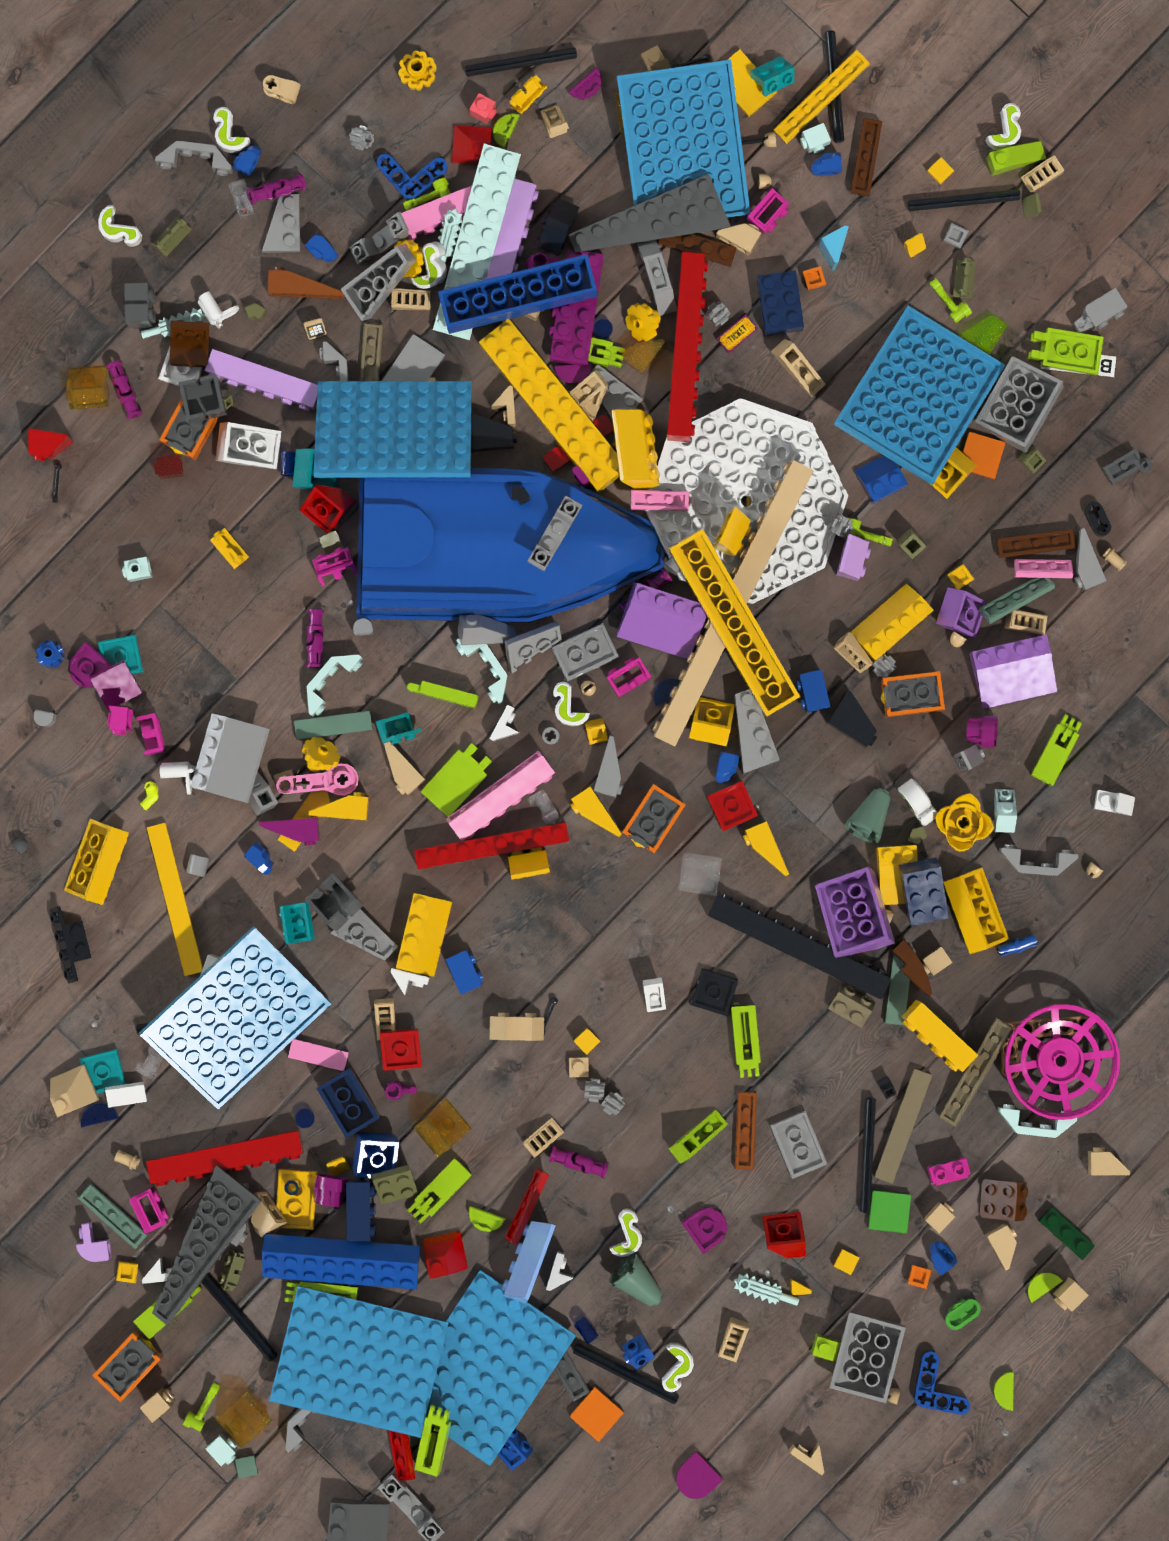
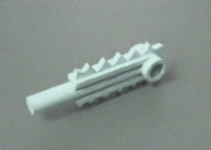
M448 209L447 214L443 215L445 217V221L442 222L444 228L440 229L442 236H439L438 239L445 249V255L440 256L444 263L447 257L453 256L452 252L455 251L453 245L457 244L455 238L459 237L456 232L461 230L459 223L463 222L461 220L462 214L458 213L457 209L453 211Z
M193 308L191 313L186 310L184 316L178 313L177 318L171 315L169 320L164 317L163 320H159L157 327L141 331L143 339L160 333L165 338L167 336L170 337L171 321H202L206 323L204 320L206 315L202 313L201 309L196 310Z
M746 1273L743 1276L739 1274L738 1278L734 1280L736 1283L734 1289H739L740 1294L746 1291L747 1296L753 1293L754 1298L760 1296L762 1301L767 1298L769 1304L771 1302L776 1304L779 1300L796 1306L799 1303V1298L782 1293L781 1286H777L776 1283L772 1286L769 1281L763 1284L762 1278L756 1281L755 1276L749 1279Z

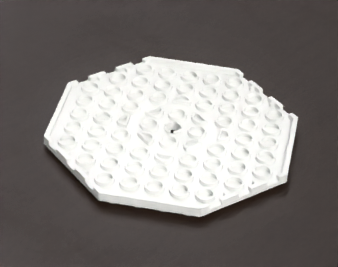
M740 398L693 421L691 424L695 425V434L690 436V442L667 441L666 437L657 464L660 472V485L649 490L689 491L688 511L645 510L669 559L672 557L668 550L669 547L700 529L704 530L713 546L727 513L734 507L738 508L751 520L749 524L752 527L748 537L744 536L741 542L744 544L743 548L747 550L750 544L747 540L752 531L756 532L759 526L756 522L760 514H765L767 510L765 504L769 497L773 498L776 492L773 488L778 479L782 480L785 474L782 472L785 464L795 460L814 471L748 603L754 604L825 568L836 535L829 530L831 527L829 522L832 516L836 517L837 513L843 514L848 494L827 455L828 453L815 431L813 423ZM743 496H748L751 499L750 506L744 507L741 504ZM715 550L730 575L734 566L738 567L741 561L739 559L740 555L736 554L735 557H731ZM680 571L677 574L679 580L687 582Z

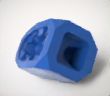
M256 145L248 146L245 151L240 152L235 158L232 168L246 176H251L262 152L260 147Z
M840 152L823 154L821 158L814 161L811 166V173L815 176L840 174L842 172Z
M319 233L313 236L305 245V248L316 259L331 262L338 258L337 252Z
M720 752L715 777L717 783L729 781L731 775L736 773L740 756Z
M256 842L245 853L244 857L264 875H268L271 873L273 865L270 860V853Z
M935 1241L930 1245L931 1260L934 1263V1268L941 1276L958 1263L956 1255L943 1242Z

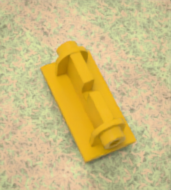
M537 75L531 76L523 85L526 91L523 92L522 89H519L510 98L511 108L522 114L537 97L542 95L548 86L540 82L541 79Z
M225 528L217 531L210 540L234 569L249 558Z

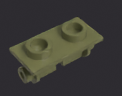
M177 217L155 240L153 245L167 257L189 234L192 228L182 218Z
M971 258L957 259L953 297L972 299L976 261H971Z
M230 1249L229 1253L225 1255L224 1269L218 1277V1286L223 1290L234 1291V1288H237L240 1274L234 1273V1271H242L246 1259L244 1253H236Z

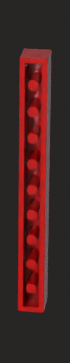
M682 252L667 441L690 442V436L695 434V425L691 423L692 418H696L697 406H693V399L698 397V388H694L695 381H699L700 370L696 369V363H700L701 351H697L698 344L702 345L703 334L699 333V326H703L704 315H700L701 308H705V297L702 296V290H706L707 278H703V273L708 271V260H705V253Z

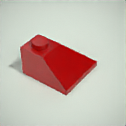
M454 125L452 164L478 165L483 145H491L492 128Z
M30 428L28 431V454L34 457L33 460L45 462V459L51 460L73 444V440L67 434Z
M316 485L299 511L328 534L347 515L355 500L341 488Z
M801 1212L762 1216L767 1249L787 1259L806 1257V1241Z
M461 1231L423 1238L429 1279L447 1276L468 1269Z

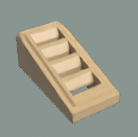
M1053 155L1023 175L1021 180L1031 194L1063 174L1064 169L1056 156ZM1049 164H1052L1053 168L1056 171L1055 173L1053 172ZM1044 167L1050 175L1049 177H1047L1044 171L1042 170ZM1036 172L1039 173L1043 181L1040 182L1039 178L1035 174ZM1032 176L1037 185L1033 186L1028 177Z
M393 289L392 310H430L431 291ZM398 295H401V304H398ZM406 295H409V304H405ZM413 295H417V305H413ZM421 295H425L424 305H421Z
M1015 610L1006 615L1004 628L1045 635L1048 616ZM1021 617H1024L1023 626H1020ZM1029 618H1032V619H1031V626L1028 627V625H1029ZM1037 619H1039L1038 629H1035Z
M850 632L842 636L833 647L860 674L873 664Z
M394 998L376 999L374 1001L377 1040H380L381 1030H396ZM379 1007H390L387 1009H379ZM380 1014H390L391 1016L380 1017ZM380 1022H391V1024L380 1025Z
M551 1118L522 1143L535 1158L560 1137L564 1131ZM551 1125L557 1134L554 1135L548 1126ZM543 1130H545L551 1137L550 1140H548L542 1133ZM537 1135H539L545 1142L544 1145H542L538 1141V1139L536 1138ZM531 1140H533L539 1147L538 1150H536L532 1146V1144L530 1143Z
M733 1317L730 1318L718 1357L737 1362L749 1330L748 1322ZM730 1334L738 1335L740 1338L730 1336ZM730 1341L736 1343L737 1346L729 1344L727 1342ZM725 1348L735 1351V1353L733 1354L724 1350Z

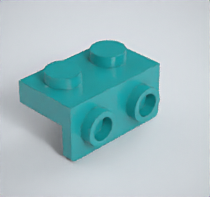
M779 56L751 70L750 77L762 86V95L766 97L794 83V66Z
M409 712L376 722L383 744L391 742V745L402 742V738L408 741L416 738L417 733L422 732L421 728L414 730Z
M308 902L280 906V919L283 925V938L286 944L315 940Z

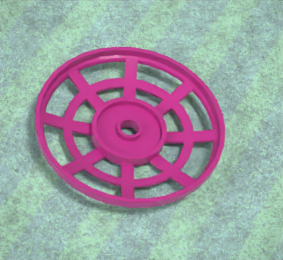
M1070 1004L1046 1006L1024 1018L1015 1028L1009 1039L1004 1059L1007 1081L1017 1099L1037 1115L1056 1120L1082 1117L1099 1107L1113 1090L1120 1069L1118 1044L1108 1025L1088 1009ZM1059 1009L1077 1011L1089 1018L1082 1026L1071 1021L1059 1020ZM1051 1011V1022L1041 1025L1032 1033L1023 1028L1034 1017ZM1095 1022L1106 1034L1111 1050L1099 1051L1096 1040L1088 1031ZM1060 1026L1071 1027L1078 1031L1071 1039L1061 1037ZM1052 1028V1039L1043 1043L1036 1038L1044 1030ZM1019 1034L1026 1039L1021 1051L1020 1063L1010 1065L1011 1048L1016 1036ZM1083 1036L1090 1042L1093 1049L1092 1052L1083 1053L1077 1045ZM1030 1044L1039 1049L1037 1060L1026 1061ZM1062 1055L1065 1057V1063L1058 1066L1056 1058ZM1112 1058L1111 1074L1105 1088L1095 1082L1100 1069V1059ZM1094 1059L1093 1070L1090 1077L1081 1072L1084 1060ZM1027 1069H1039L1042 1078L1037 1085L1031 1080ZM1022 1071L1026 1083L1033 1090L1027 1100L1016 1088L1011 1073ZM1076 1078L1084 1083L1076 1091L1068 1093L1067 1083ZM1050 1081L1059 1084L1061 1095L1050 1094L1043 1091V1089ZM1089 1088L1099 1094L1087 1106L1072 1111L1070 1099L1082 1095ZM1039 1095L1049 1100L1062 1101L1064 1113L1048 1112L1034 1106V1103Z

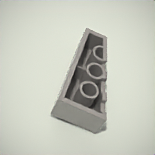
M406 244L396 246L341 288V291L361 321L372 318L416 261V258Z
M750 689L735 694L734 701L742 774L777 762L780 759L762 710Z

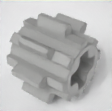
M360 125V127H355L349 133V141L356 149L363 151L364 148L368 149V147H371L374 142V134L366 126Z
M721 301L713 302L707 307L708 311L705 313L715 326L719 324L722 326L728 321V316L731 314Z
M837 513L836 517L832 516L829 522L831 526L829 530L845 538L846 534H850L854 528L851 526L853 521Z
M884 653L872 664L875 668L873 672L878 677L886 678L897 668L894 664L896 661L891 655L887 656Z
M591 1078V1081H586L584 1098H588L590 1102L603 1100L605 1083L600 1082V1079Z
M610 1091L601 1103V1106L604 1107L603 1111L608 1115L613 1114L616 1116L626 1103L622 1100L623 1096L617 1092L613 1093Z

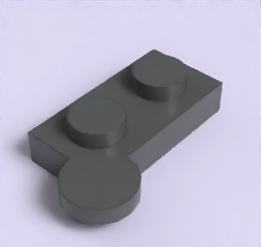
M1134 449L1103 467L1102 470L1111 485L1136 470L1141 473H1148L1152 469V462L1148 458L1141 459L1138 451Z

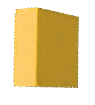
M941 157L927 172L941 185L954 170Z
M964 564L947 574L956 589H961L974 580Z
M841 1249L833 1266L851 1275L859 1257Z
M119 1261L116 1281L136 1283L139 1263Z

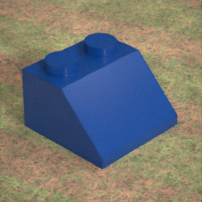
M884 455L854 471L872 505L908 485L899 466Z

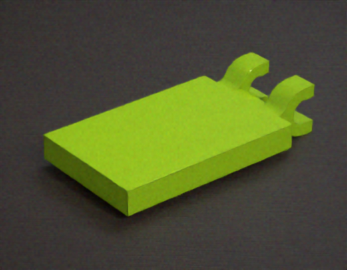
M1047 328L1046 333L1034 331V333H1031L1030 341L1042 342L1041 350L1029 351L1028 360L1042 361V367L1098 375L1104 337L1054 328Z
M473 743L469 745L464 753L458 750L421 791L447 817L452 815L485 779L487 774L484 770L492 762L487 756L480 763L473 759L471 756L478 749Z

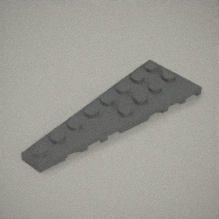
M707 174L575 231L568 236L575 252H582L724 229L731 226L711 177Z
M219 1165L214 1168L204 1196L200 1200L197 1212L191 1221L182 1242V1247L175 1258V1263L152 1312L166 1325L170 1324L263 1201Z

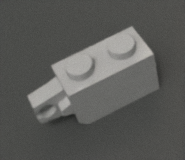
M1114 288L1086 305L1083 309V316L1075 321L1073 325L1078 333L1088 329L1094 330L1095 328L1100 330L1109 324L1108 320L1112 318L1117 320L1125 314L1123 311H1125L1127 305L1117 289Z

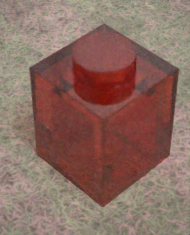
M180 455L156 457L157 463H154L155 474H158L161 479L184 476L182 457Z

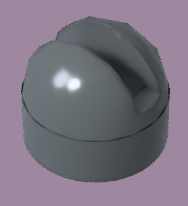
M18 838L11 843L20 855L28 848V843L23 838Z

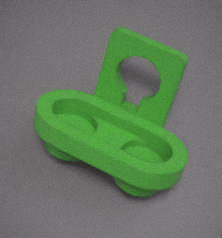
M961 1299L948 1309L949 1312L945 1317L946 1325L952 1330L961 1329L980 1314V1304L974 1299Z

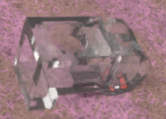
M245 179L229 183L228 186L239 217L243 218L255 214L253 206L248 200V187Z
M544 789L527 799L531 806L536 803L546 824L552 825L558 821L559 814Z
M150 1046L148 1050L149 1055L143 1064L137 1063L134 1070L149 1079H153L164 1057Z

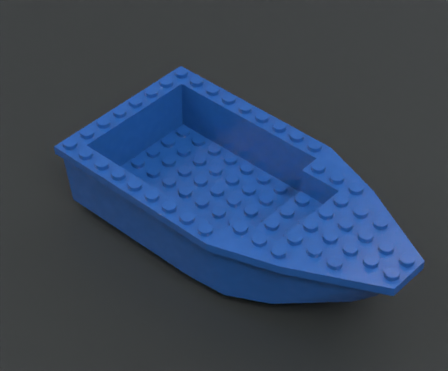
M471 468L470 477L360 478L357 619L459 621L460 615L479 614L499 622H532L587 605L664 568V548L650 521L589 489L532 469ZM512 487L525 488L531 500L520 506L518 501H512ZM567 496L583 506L545 571H542L527 561L564 497Z

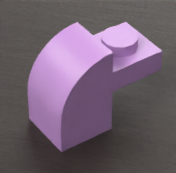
M92 1222L81 1224L82 1228H79L80 1239H83V1242L76 1245L79 1254L91 1262L110 1260L112 1258L110 1239L94 1241Z

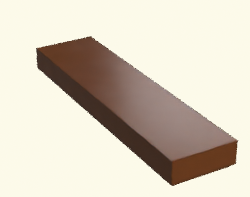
M738 1091L735 1169L754 1170L757 1092Z

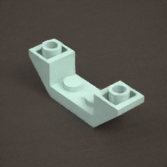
M458 638L456 640L458 643L456 648L461 655L465 654L469 657L480 649L479 655L485 663L489 661L492 666L490 671L494 677L500 678L499 681L488 687L490 690L488 693L493 703L497 701L500 705L503 703L508 677L507 673L487 644L461 645Z
M360 655L331 657L307 685L310 715L313 717L315 714L319 716L325 709L324 704L326 702L314 692L316 690L320 691L326 684L324 680L329 675L332 677L336 673L338 664L350 673L352 671L356 672L363 664L361 662L363 658Z
M1003 1104V1108L998 1107L1000 1115L1017 1134L1056 1138L1077 1121V1118L1068 1120L1055 1119L1054 1129H1051L1052 1125L1040 1124V1127H1032L1033 1123L1021 1122V1125H1018L1020 1110L1015 1109V1105Z

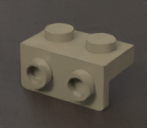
M842 984L828 1009L862 1028L872 1013L875 1002L869 996L857 992L853 987Z

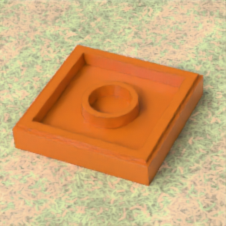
M968 432L962 453L977 465L971 473L994 480L1006 442Z
M594 1386L569 1417L599 1442L623 1415L624 1411Z

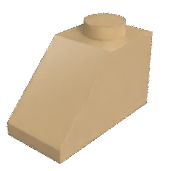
M744 223L718 230L716 238L749 256L759 240L761 232H759V228L755 225Z
M1093 1147V1151H1088L1089 1175H1130V1171L1111 1152L1105 1151V1147Z
M256 1192L255 1195L263 1201L252 1214L251 1223L255 1227V1232L262 1238L265 1237V1234H275L287 1221L267 1192Z
M1004 1223L986 1233L985 1236L1003 1269L1008 1270L1017 1244L1014 1238L1017 1234L1012 1226L1008 1227Z

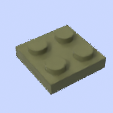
M409 1165L372 1174V1180L381 1205L419 1195Z

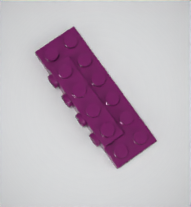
M566 249L565 260L588 254L598 296L604 254L585 251L575 252V250ZM598 297L553 308L552 318L556 319L555 325L550 326L549 336H553L550 361L588 366Z

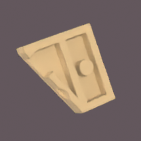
M595 370L569 392L570 396L591 422L596 418L608 388V383Z

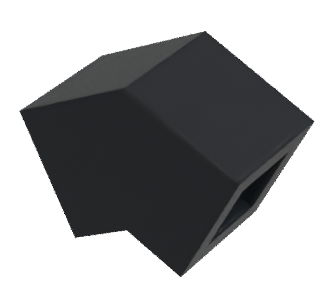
M512 487V501H518L520 506L531 500L525 488Z
M888 1076L877 1081L886 1099L897 1094Z

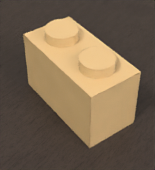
M1070 1277L1053 1292L1056 1296L1054 1301L1064 1310L1068 1308L1071 1312L1089 1296Z
M162 1387L140 1409L153 1423L174 1404V1395L169 1389L165 1390Z

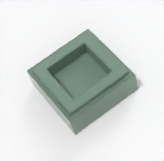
M255 1454L235 1458L238 1478L258 1475Z

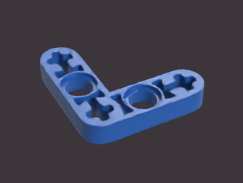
M382 154L377 159L379 170L407 201L422 195L433 185L434 181L442 178L448 170L447 163L443 158H435L415 176L410 178L389 154ZM383 159L385 161L390 160L389 166L393 169L391 172L387 166L382 167ZM435 164H443V170L440 171L438 169L437 171H435L434 175L436 177L433 178L431 172H433L436 169ZM395 173L403 175L401 182L393 181L392 177ZM422 175H428L430 181L427 184H422L419 178ZM415 181L417 182L418 186L422 188L421 190H419L418 187L415 188L413 191V196L411 194L406 195V189H413L415 187V184L413 182Z
M932 1350L925 1351L921 1356L914 1392L916 1404L923 1408L959 1415L966 1414L970 1409V1403L965 1397L934 1391L939 1357ZM930 1355L935 1359V1362L930 1364V1368L934 1369L933 1372L928 1369L923 1370V1367H928V1362L925 1358H928ZM925 1373L932 1376V1380L928 1384H924L921 1381V1377ZM922 1393H925L926 1397L932 1398V1394H935L933 1397V1405H930V1400H924V1402L921 1403V1400L918 1398V1396H922ZM940 1396L947 1398V1404L943 1407L937 1405V1399ZM951 1398H954V1403H960L963 1400L966 1407H962L959 1410L958 1406L952 1405V1409H949Z

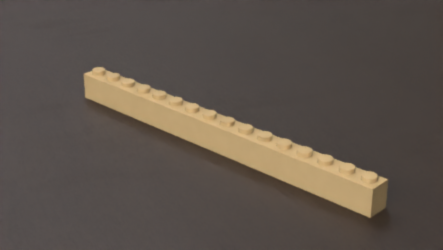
M795 460L785 464L782 470L785 474L782 480H777L773 488L776 492L773 498H768L765 504L767 510L764 515L760 514L756 522L759 526L756 532H751L747 540L750 544L747 550L743 548L739 556L741 561L738 567L734 566L730 574L746 604L814 471ZM709 619L704 626L706 628L704 635L700 634L695 645L698 647L695 653L691 652L687 659L689 663L687 669H683L678 677L681 680L678 687L674 686L670 693V697H672L670 703L665 704L661 711V714H663L661 721L657 720L652 729L655 732L654 737L673 746H676L725 648Z

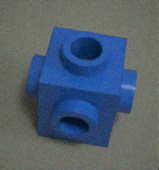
M46 640L38 645L36 659L41 666L45 665V667H52L53 669L62 664V660L65 659L63 655L65 651L59 642L56 644L52 640L50 642ZM51 650L52 655L47 657L45 653Z
M642 1334L621 1346L625 1352L622 1356L628 1365L632 1364L635 1369L644 1366L655 1358Z

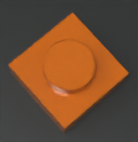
M821 266L802 272L807 291L826 286Z
M912 1264L907 1284L927 1289L931 1269Z

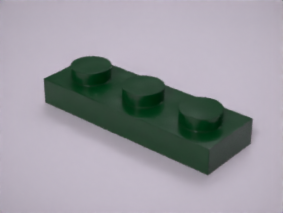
M1050 1207L1038 1220L1081 1260L1095 1247L1053 1207Z

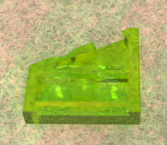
M990 315L958 336L989 355L1008 324Z

